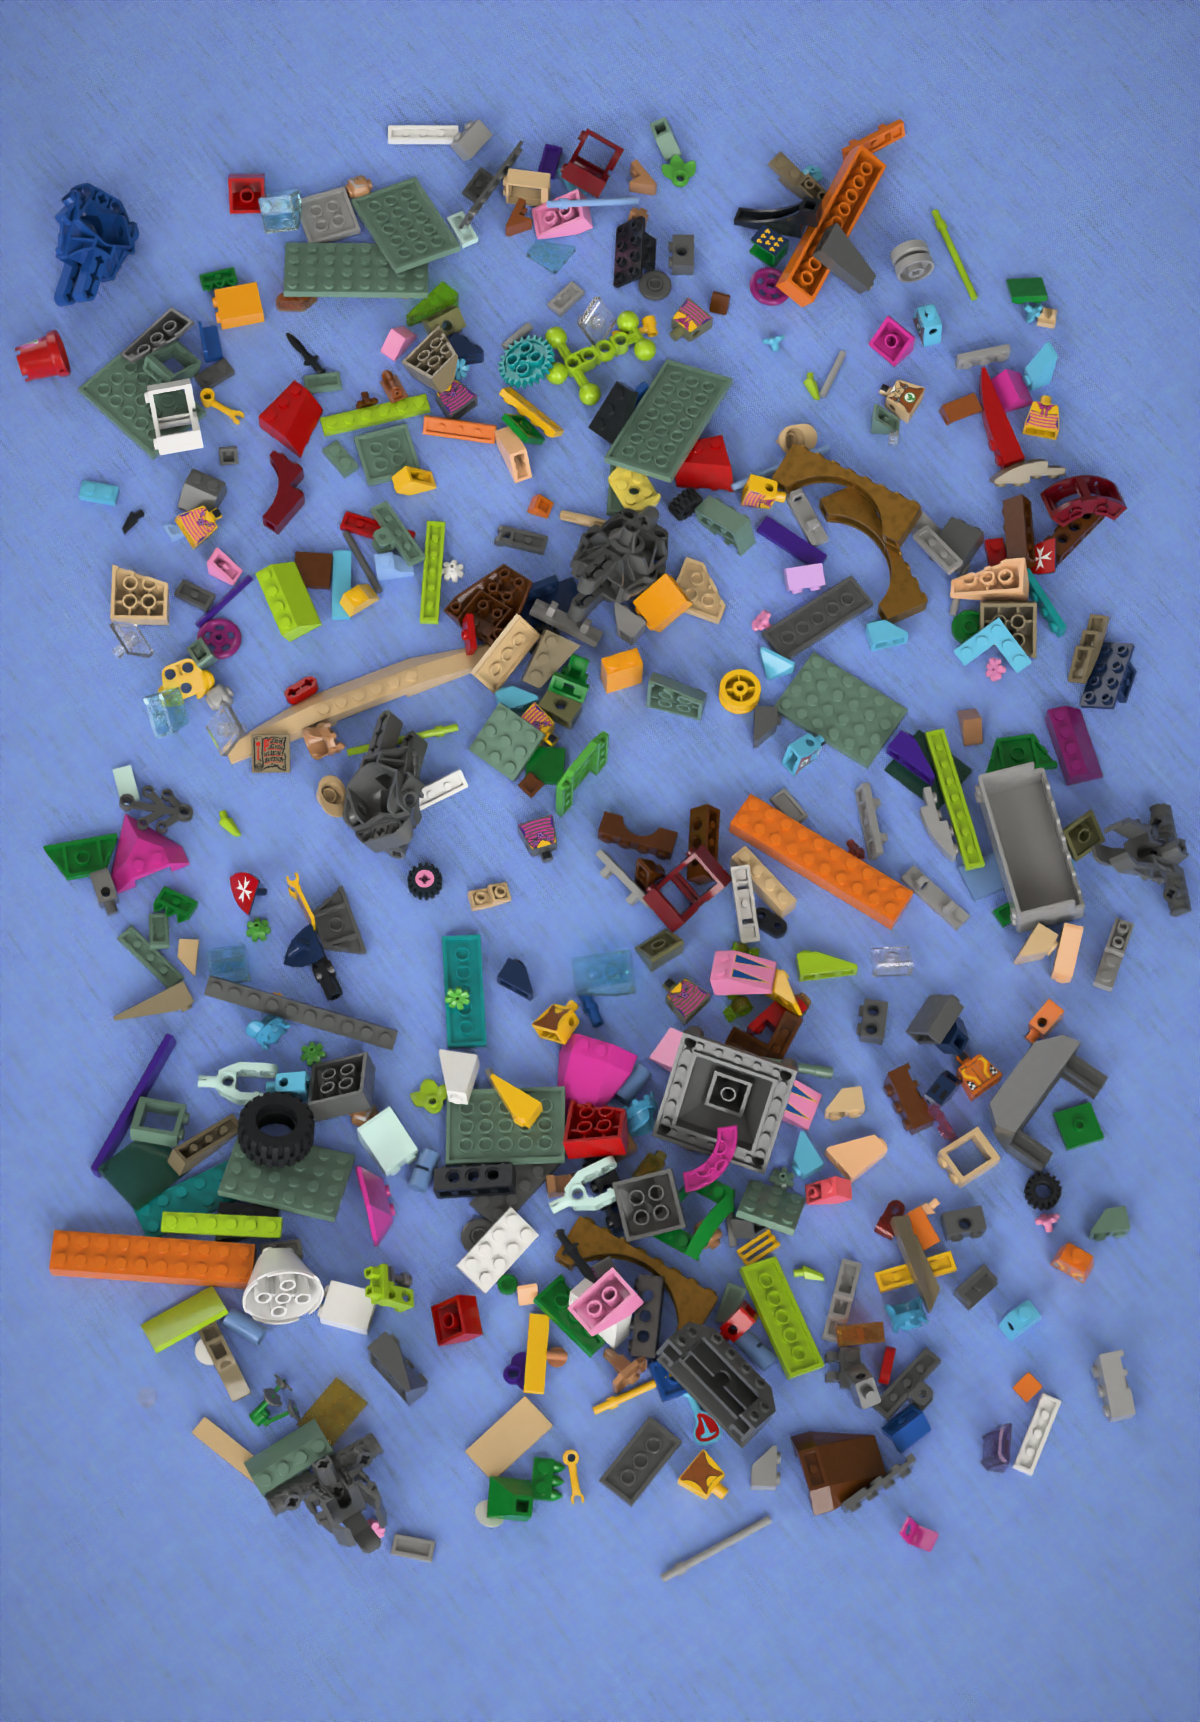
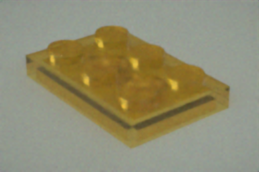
M336 1377L296 1425L300 1428L315 1419L332 1447L364 1410L368 1402Z

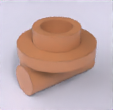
M554 1347L547 1351V1361L552 1367H562L566 1363L568 1353L564 1349Z

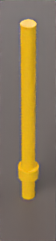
M653 1379L616 1397L613 1395L607 1398L605 1402L592 1407V1410L596 1415L607 1409L617 1408L618 1404L655 1388V1381Z

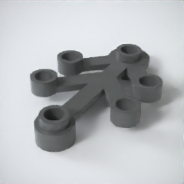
M144 786L142 790L143 797L150 798L154 804L135 801L134 797L130 794H123L119 800V807L124 811L138 809L153 812L146 817L138 819L137 828L139 830H146L150 823L165 814L172 815L165 821L157 822L156 831L163 834L174 823L178 821L188 822L193 817L191 806L181 804L175 798L171 789H164L160 799L152 786ZM163 801L170 802L173 807L166 806Z

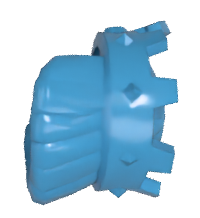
M268 1014L262 1021H250L246 1026L245 1032L248 1036L256 1039L263 1050H269V1044H277L281 1035L287 1033L288 1030L285 1028H290V1023L286 1022L281 1016L276 1017Z
M654 1091L650 1092V1098L649 1095H644V1100L637 1101V1099H634L629 1107L625 1105L622 1108L626 1110L629 1134L633 1137L646 1135L654 1129L655 1120L652 1114L658 1108Z
M916 1297L911 1301L896 1305H885L884 1309L891 1317L892 1332L898 1333L899 1328L906 1332L909 1329L922 1327V1321L925 1324L929 1323L922 1309V1297Z

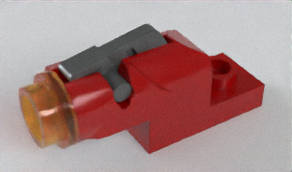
M801 992L796 994L795 997L802 1012L800 1017L803 1018L812 1003L808 996ZM774 1001L747 1026L746 1032L753 1036L755 1034L759 1035L767 1026L774 1033L782 1016L788 1009Z

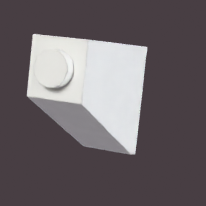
M440 1049L439 1056L448 1100L454 1104L468 1105L480 1067L478 1055Z

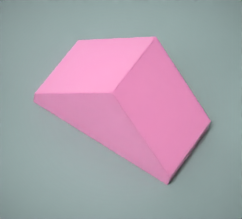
M404 326L392 328L381 348V353L395 362L414 342L417 335Z
M219 548L214 550L207 561L209 575L230 585H234L243 572Z

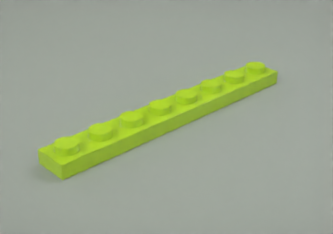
M944 728L925 732L927 745L965 871L982 868L985 866Z

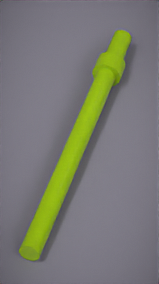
M935 209L931 212L936 222L935 226L945 241L971 300L974 301L978 296L947 231L948 226L945 220H942L938 209Z
M456 723L443 727L442 725L435 726V729L416 734L422 739L434 736L438 738L444 736V734L459 730ZM405 736L399 737L397 745L402 744ZM370 744L346 749L347 754L352 756L368 752Z

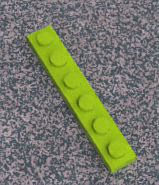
M426 394L401 399L392 404L387 402L322 417L320 422L324 437L430 413V407Z
M427 521L420 624L439 623L446 526L445 522Z
M163 1212L161 1223L162 1233L281 1239L283 1228L282 1217Z

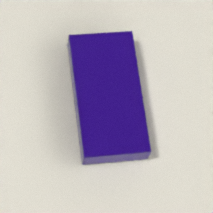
M545 144L538 172L551 174V179L554 180L563 147Z

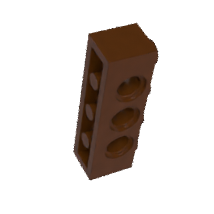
M1095 513L1084 514L1083 516H1086L1088 519L1080 517L1071 521L1065 527L1058 525L1054 530L1055 533L1052 536L1048 535L1044 539L1046 541L1056 538L1057 565L1092 532L1105 516L1095 515Z
M709 804L690 809L688 851L692 847L697 849L703 844L718 861L719 809ZM696 858L687 864L686 880L699 886L715 881Z

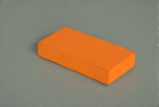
M922 1206L906 1214L910 1217L914 1235H917L923 1251L941 1242Z

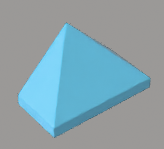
M763 646L761 647L759 658L767 680L794 672L795 662Z

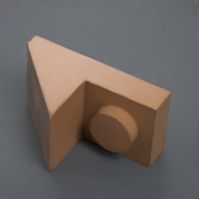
M637 159L632 161L630 175L633 180L629 182V191L655 195L656 182Z

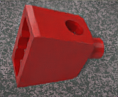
M744 1300L721 1324L719 1328L721 1332L719 1334L727 1342L731 1340L734 1343L757 1321L758 1313ZM734 1325L737 1329H732L730 1326Z

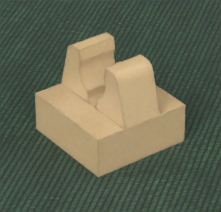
M1042 307L1036 326L1054 329L1058 310Z

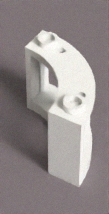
M190 378L147 386V392L144 395L146 403H150L156 433V438L153 439L155 450L159 449L160 455L203 448L197 412L192 410L196 407ZM185 389L189 413L157 418L153 394ZM192 425L191 431L163 436L160 434L161 429Z

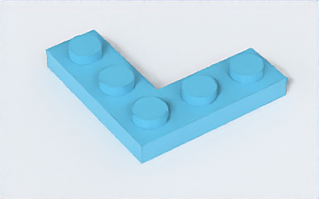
M999 617L953 650L964 666L994 644L1016 673L1032 663Z

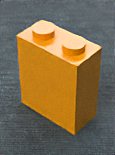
M257 282L214 290L215 297H212L213 307L218 309L215 315L217 323H221L222 330L264 322Z
M667 573L633 601V604L636 606L634 610L638 615L645 618L646 626L651 631L655 630L659 633L693 605L675 579Z
M637 648L601 658L600 679L606 694L642 683L643 662Z

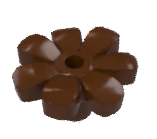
M367 391L362 392V400L357 401L356 409L374 406L378 403V399L369 398Z

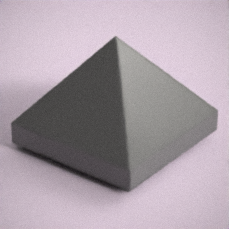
M237 446L219 447L220 465L239 464Z

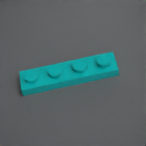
M1027 568L1030 599L1037 602L1040 615L1047 620L1051 632L1055 633L1059 638L1065 634L1067 626L1031 570Z

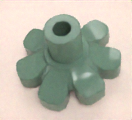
M782 1167L781 1171L776 1168L772 1171L773 1175L769 1177V1182L774 1183L772 1187H780V1189L787 1192V1186L792 1188L794 1185L792 1181L794 1174L792 1172L787 1173L788 1169L786 1167Z

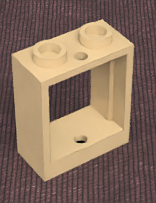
M508 168V174L504 175L503 195L506 196V203L517 204L519 198L526 200V206L537 207L547 203L550 199L551 174Z
M978 1126L941 1149L937 1155L938 1164L942 1169L947 1170L950 1181L954 1185L957 1184L959 1188H962L996 1166L1001 1159ZM971 1139L987 1162L963 1176L947 1154Z

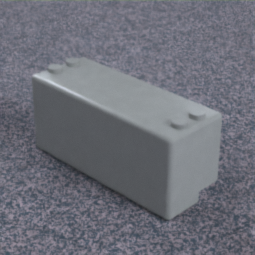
M1029 762L979 775L978 785L974 786V795L977 804L980 803L1009 903L1012 926H1015L1016 931L1021 933L1033 930L1038 923L1046 927L1082 918L1084 916L1085 903L1045 769L1042 767L1034 769V762Z

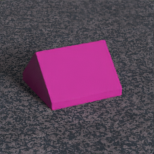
M887 316L868 345L895 367L913 351L916 337L892 317Z
M1005 369L991 379L1005 413L1032 405L1033 400L1022 380L1021 373Z

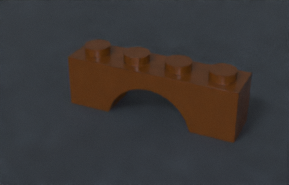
M607 811L604 812L598 829V839L604 843H615L624 849L632 848L641 854L649 853L661 860H671L678 837V832L661 827L647 836L635 835L626 828L623 816Z

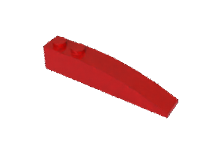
M982 367L979 377L981 414L988 437L989 449L994 452L995 463L1002 470L1012 464L1024 461L1025 456L985 367Z

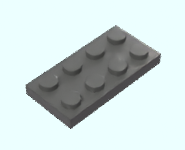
M649 1417L600 1478L599 1482L632 1507L682 1444V1441L653 1418Z

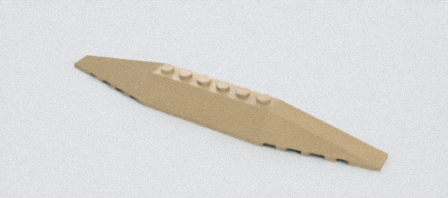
M486 644L478 645L473 655H466L465 648L409 658L311 695L225 746L224 748L230 763L234 764L252 757V734H290V742L303 737V728L315 727L326 719L327 723L330 722L334 726L338 720L404 695L410 697L470 674L490 647Z

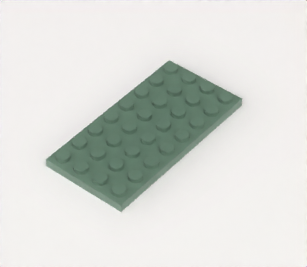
M286 242L283 295L284 297L428 298V263L395 274L376 243Z
M666 359L604 457V462L671 483L733 384L732 378Z

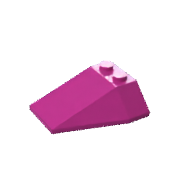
M572 1034L565 1045L562 1044L559 1051L557 1087L565 1086L566 1116L568 1115L570 1100H575L578 1104L584 1105L586 1102L592 1103L595 1107L607 1106L630 1077L638 1056L614 1044L581 1034Z
M358 1165L355 1166L360 1191H362L375 1247L380 1244L393 1223L392 1216L396 1214L393 1203L389 1204L388 1197L391 1196L389 1186L384 1185L382 1178Z

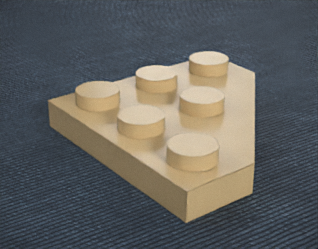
M686 557L676 580L693 603L684 613L719 624L726 605L721 600L705 564Z

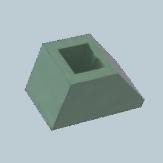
M663 117L650 123L654 138L665 161L671 160L675 154L678 156L682 155L672 126L667 118Z
M1126 1206L1106 1208L1089 1232L1088 1240L1102 1241L1110 1236H1114V1238L1125 1237L1131 1229Z

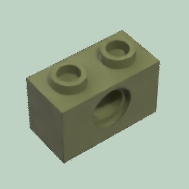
M453 304L421 320L427 335L438 325L446 337L451 334L453 335L455 332L460 333L462 328L466 327L459 307ZM444 321H447V326L443 329L442 324Z
M549 690L546 691L538 704L554 722L570 730L582 712V704ZM562 705V706H564L565 708H564V709H558L557 706Z

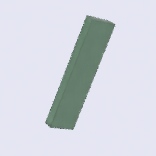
M132 925L117 938L167 989L185 979L156 949H150V943Z

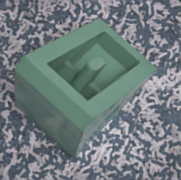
M874 404L871 417V433L898 435L900 418L880 405Z
M201 637L186 648L197 667L201 670H207L219 660Z

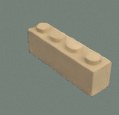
M744 846L731 857L730 867L749 864L753 891L778 917L783 919L795 909L797 900L759 859Z

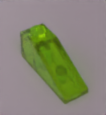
M442 281L428 294V298H424L406 315L407 325L410 327L422 323L421 320L452 304L458 306V293Z

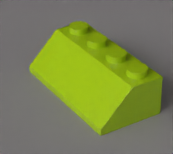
M295 562L271 564L255 573L281 636L291 642L322 625Z

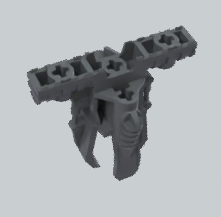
M1159 803L1149 808L1151 812L1149 825L1142 824L1140 819L1132 820L1127 817L1104 829V834L1113 830L1128 838L1129 840L1124 843V848H1110L1096 843L1092 846L1093 858L1098 863L1105 866H1113L1118 873L1138 875L1144 881L1150 879L1159 885L1165 883L1163 897L1168 901L1170 915L1178 917L1192 911L1184 869L1178 865L1189 855L1186 853V840L1177 838L1171 805Z
M369 1433L330 1457L328 1454L325 1455V1458L320 1459L316 1464L314 1462L311 1464L313 1474L306 1470L264 1496L274 1516H278L279 1513H283L286 1510H295L304 1500L306 1507L314 1515L317 1524L322 1525L327 1531L334 1534L338 1544L348 1547L357 1544L364 1553L370 1554L380 1548L381 1540L361 1513L362 1510L366 1509L365 1502L375 1510L382 1529L387 1525L388 1514L376 1483L369 1480V1477L363 1472L362 1468L369 1466L377 1455L383 1453V1450L376 1437ZM316 1506H320L323 1511L317 1513Z

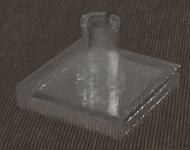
M594 297L584 314L580 315L577 320L578 326L594 346L599 340L606 339L617 322L600 297Z
M113 621L109 625L120 642L112 649L116 657L122 658L127 653L128 655L150 658L154 654L136 624Z
M223 703L206 726L221 756H228L242 735H245L247 732L246 725L239 722L230 703Z

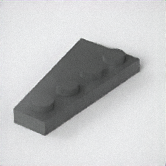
M912 1453L906 1456L905 1463L902 1465L895 1464L886 1472V1476L881 1475L869 1484L870 1487L862 1488L844 1501L841 1508L845 1514L849 1511L852 1513L862 1507L861 1503L866 1499L871 1501L879 1495L878 1491L882 1488L887 1490L895 1484L894 1480L901 1476L903 1479L912 1473L911 1469L916 1461Z

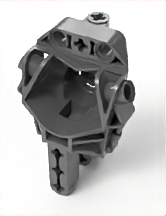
M648 505L640 513L633 509L625 508L605 521L601 527L593 525L587 532L582 534L570 563L572 568L571 574L579 580L577 584L579 593L572 599L567 613L570 620L574 622L582 621L603 600L620 604L623 601H628L632 596H640L665 574V564L668 559V532L657 524L659 512L654 506Z
M385 710L377 719L367 755L363 756L360 768L346 786L342 817L345 823L356 831L355 835L373 852L385 851L393 858L403 859L409 842L413 837V829H416V826L422 819L419 797L424 798L422 789L425 785L420 781V770L428 743L414 731H411L404 737L401 747L396 748L403 723L389 710Z

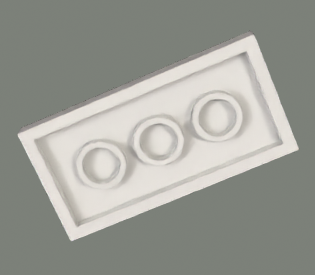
M509 1207L456 1264V1267L478 1289L486 1294L539 1234L513 1208Z

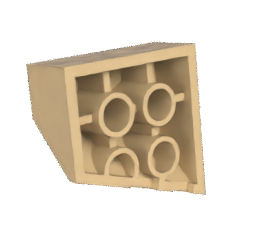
M112 564L110 611L112 623L117 625H169L170 603L168 583L137 574L131 570L119 568V566Z

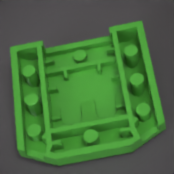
M602 731L589 742L557 782L556 813L562 817L572 806L573 792L588 773L592 772L597 775L608 762L609 734Z

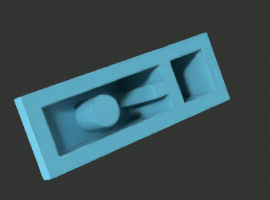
M1047 342L1024 370L1022 380L1025 386L1029 387L1030 391L1048 385L1051 382L1058 355L1050 342Z

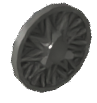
M654 270L643 274L639 279L638 287L643 297L648 300L657 301L669 295L672 284L670 278L665 273Z
M483 1218L469 1221L461 1232L463 1247L469 1251L493 1224Z

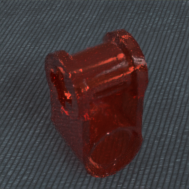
M893 1200L888 1204L874 1229L875 1233L891 1241L893 1240L895 1234L890 1221L892 1217L904 1215L905 1206L901 1201ZM895 1208L899 1209L896 1214L892 1213Z

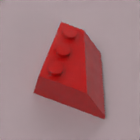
M294 380L258 416L261 429L301 458L304 448L308 444L310 436L323 413V409L309 390Z
M570 1100L563 1138V1145L568 1159L626 1155L628 1147L626 1110L605 1105L595 1107L592 1103L587 1102L585 1105L578 1104L577 1101Z

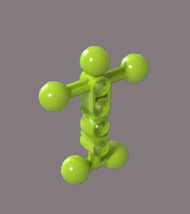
M629 310L621 312L617 318V326L622 332L615 333L613 337L610 336L609 340H599L595 346L591 345V347H585L574 353H571L566 345L567 334L565 330L554 326L547 330L544 339L548 341L553 349H557L565 365L560 362L551 363L553 368L548 369L550 374L545 375L547 380L554 385L564 383L568 376L574 377L580 387L578 393L580 401L584 405H595L601 398V391L596 384L589 383L584 375L585 372L592 370L597 364L598 366L601 365V362L611 361L614 356L618 357V355L625 354L628 351L629 345L635 343V356L641 361H649L656 354V346L652 340L643 337L638 329L639 318L637 314Z

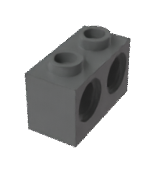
M865 999L864 1004L860 1005L858 1016L862 1017L861 1023L857 1024L856 1035H860L859 1042L883 1044L888 1002ZM868 1010H875L878 1014L871 1015ZM873 1028L875 1033L870 1034L866 1029Z

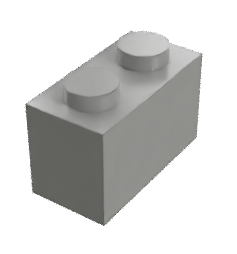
M480 119L470 120L464 126L465 130L462 133L456 134L453 138L454 142L450 145L463 161L471 159L493 135Z

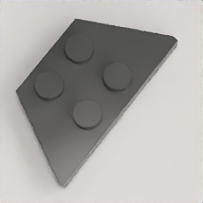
M339 886L337 891L323 902L322 906L317 907L312 912L323 949L327 951L367 954L343 886Z

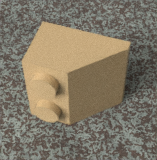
M1038 923L1013 963L1018 965L1041 960L1045 955L1050 956L1059 943L1056 941L1059 935Z

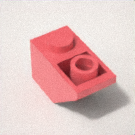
M834 1176L805 1185L806 1204L808 1205L838 1204L852 1200L851 1180Z

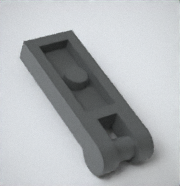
M504 525L498 527V536L494 540L496 546H506L544 555L548 536Z

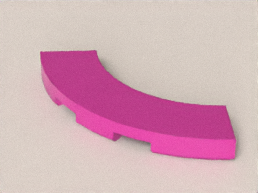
M737 1125L717 1128L716 1145L709 1159L699 1167L683 1172L686 1193L694 1192L710 1185L727 1169L736 1150L738 1138Z

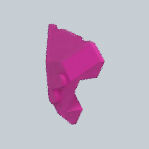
M126 813L111 872V878L118 894L136 887L135 880L167 867H170L173 872L190 865L182 846L150 827L146 830H139L137 828L138 820Z

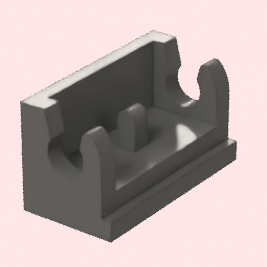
M983 1264L955 1290L953 1295L969 1311L997 1286L998 1283L996 1281L998 1279Z

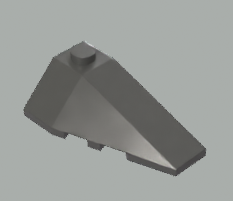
M171 307L121 352L120 356L133 364L150 353L178 340L195 323Z

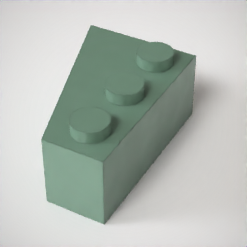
M709 495L694 509L698 522L714 535L718 533L726 539L724 541L726 545L732 544L737 548L738 555L742 556L756 543L749 517L738 513L733 507L723 504L720 499H715Z

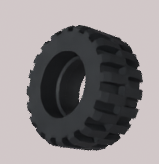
M275 1091L274 1094L267 1092L263 1093L261 1097L260 1095L254 1097L253 1102L251 1100L245 1104V1108L240 1112L238 1120V1143L240 1144V1149L249 1160H255V1163L260 1166L262 1164L266 1165V1168L277 1167L279 1169L284 1168L285 1165H288V1167L295 1165L296 1161L300 1162L304 1159V1155L309 1154L313 1146L315 1127L313 1112L309 1110V1106L305 1102L302 1103V1099L297 1096L294 1098L290 1093L281 1094V1092ZM278 1123L288 1126L293 1131L287 1135L276 1137L267 1135L260 1129L268 1124Z

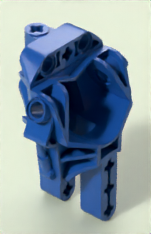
M90 183L75 185L71 188L70 192L61 200L65 206L55 215L56 221L60 224L58 247L55 249L57 253L56 258L65 263L54 294V301L60 307L73 305L76 302L93 301L100 282L114 280L127 256L135 253V241L139 237L137 223L129 221L122 202Z

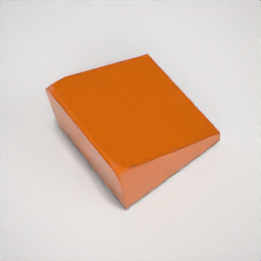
M541 494L533 496L527 512L547 519L554 502Z
M1028 1372L1012 1389L1027 1403L1043 1386Z

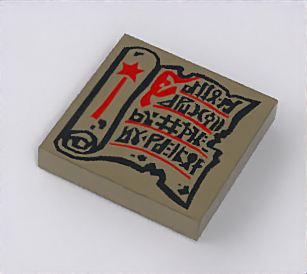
M290 734L251 735L252 773L291 772Z

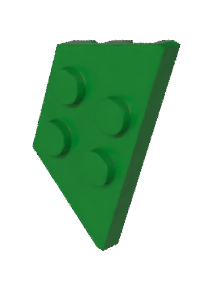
M1034 734L996 738L986 773L1029 762H1034V769L1042 767L1045 770L1057 769L1058 764L1047 754L1046 748L1039 743Z
M117 833L46 845L43 848L62 875L69 881L90 877L89 873L107 868L118 836Z

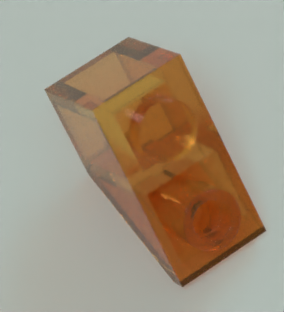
M281 293L275 300L276 309L284 312H305L317 302V297H284L283 293Z
M883 1322L836 1326L838 1347L885 1342Z

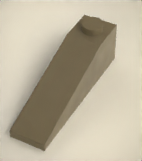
M182 981L114 1016L113 1019L117 1021L174 1012L180 1009L182 1012H185L192 1008L191 1004L195 1001L185 982Z
M232 1113L173 1148L167 1162L179 1176L191 1170L238 1135V1119Z

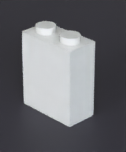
M331 1280L330 1285H326L324 1290V1297L326 1298L324 1305L320 1304L317 1316L320 1317V1322L329 1326L368 1335L376 1305L371 1304V1298L365 1296L364 1288Z

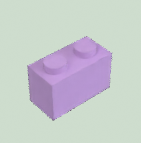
M822 563L783 569L786 591H791L792 594L802 593V589L810 588V591L821 590V586L825 585Z

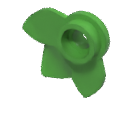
M675 154L670 161V165L662 164V173L665 177L671 179L676 187H684L687 185L689 178L695 174L696 163L694 160L684 163Z

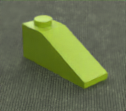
M803 950L796 954L795 962L799 982L856 975L858 970L857 964L817 951Z

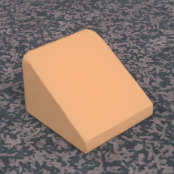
M537 1284L518 1286L517 1296L519 1305L535 1304L533 1300L538 1295Z

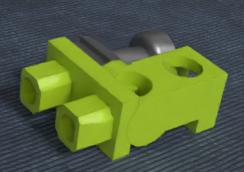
M384 1263L364 1269V1277L370 1279V1285L366 1286L365 1296L371 1298V1304L392 1307L400 1313L414 1307L413 1289H409L412 1284V1276L409 1273L395 1274L394 1268ZM406 1295L408 1296L407 1302L403 1300V1297Z

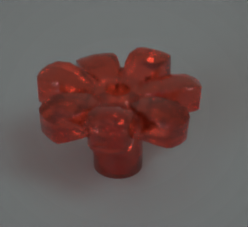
M849 839L846 842V845L849 847L848 852L863 860L865 858L864 849L859 848V845L854 840Z

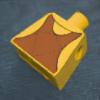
M569 1000L565 1006L552 1004L531 1025L540 1038L565 1045L579 1024V1019L574 1013L579 1006L572 1000Z
M705 1450L698 1454L678 1479L680 1486L705 1500L712 1493L722 1500L729 1492L721 1484L725 1473Z

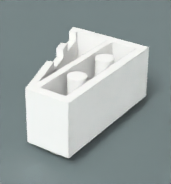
M585 1278L573 1288L569 1295V1306L594 1283ZM632 1314L598 1333L613 1349L617 1348L629 1336Z

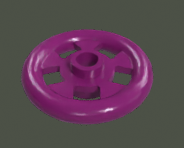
M771 267L757 270L749 282V288L753 297L760 303L769 306L785 302L789 296L776 287L783 272ZM769 275H774V276H776V279H775V278H768V277H769ZM759 278L764 280L762 284L757 283ZM762 289L766 295H761L759 291ZM777 293L779 296L778 298H772L771 295Z
M223 618L212 619L206 622L197 634V639L201 637L208 646L212 644L216 647L212 652L219 660L234 655L242 641L241 632L237 625ZM216 626H224V630H216ZM206 632H211L210 639L204 638ZM233 632L234 638L229 639L227 633ZM221 636L222 639L217 640L216 637ZM226 644H228L230 648L226 651H223L221 647H224Z

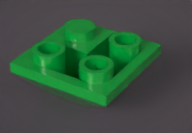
M490 1476L486 1518L527 1522L532 1517L533 1507L531 1480Z

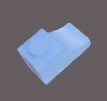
M392 552L374 554L377 581L414 576L413 566L408 567L401 556L394 555Z

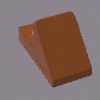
M518 199L506 224V236L509 237L532 229V219L526 217L528 211L526 200Z

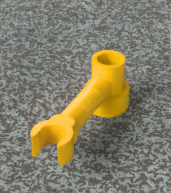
M649 315L642 318L643 327L638 328L641 334L647 333L648 337L658 335L655 316ZM620 330L613 331V332H612V335L614 336L615 333H617V332H622V331H620Z
M205 388L200 392V400L204 407L209 408L212 406L229 416L235 424H240V421L235 417L240 416L244 418L243 412L227 408L216 401L215 393L210 388Z
M569 1449L563 1453L562 1459L569 1468L572 1488L570 1500L574 1505V1496L579 1495L582 1503L584 1502V1496L580 1491L576 1466L579 1461V1455L575 1450ZM569 1454L575 1456L574 1461H568L567 1457Z

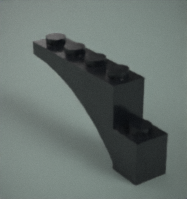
M804 197L802 201L794 205L767 210L739 207L734 218V225L759 230L762 225H766L778 234L801 239L806 226L817 228L823 215L822 200Z

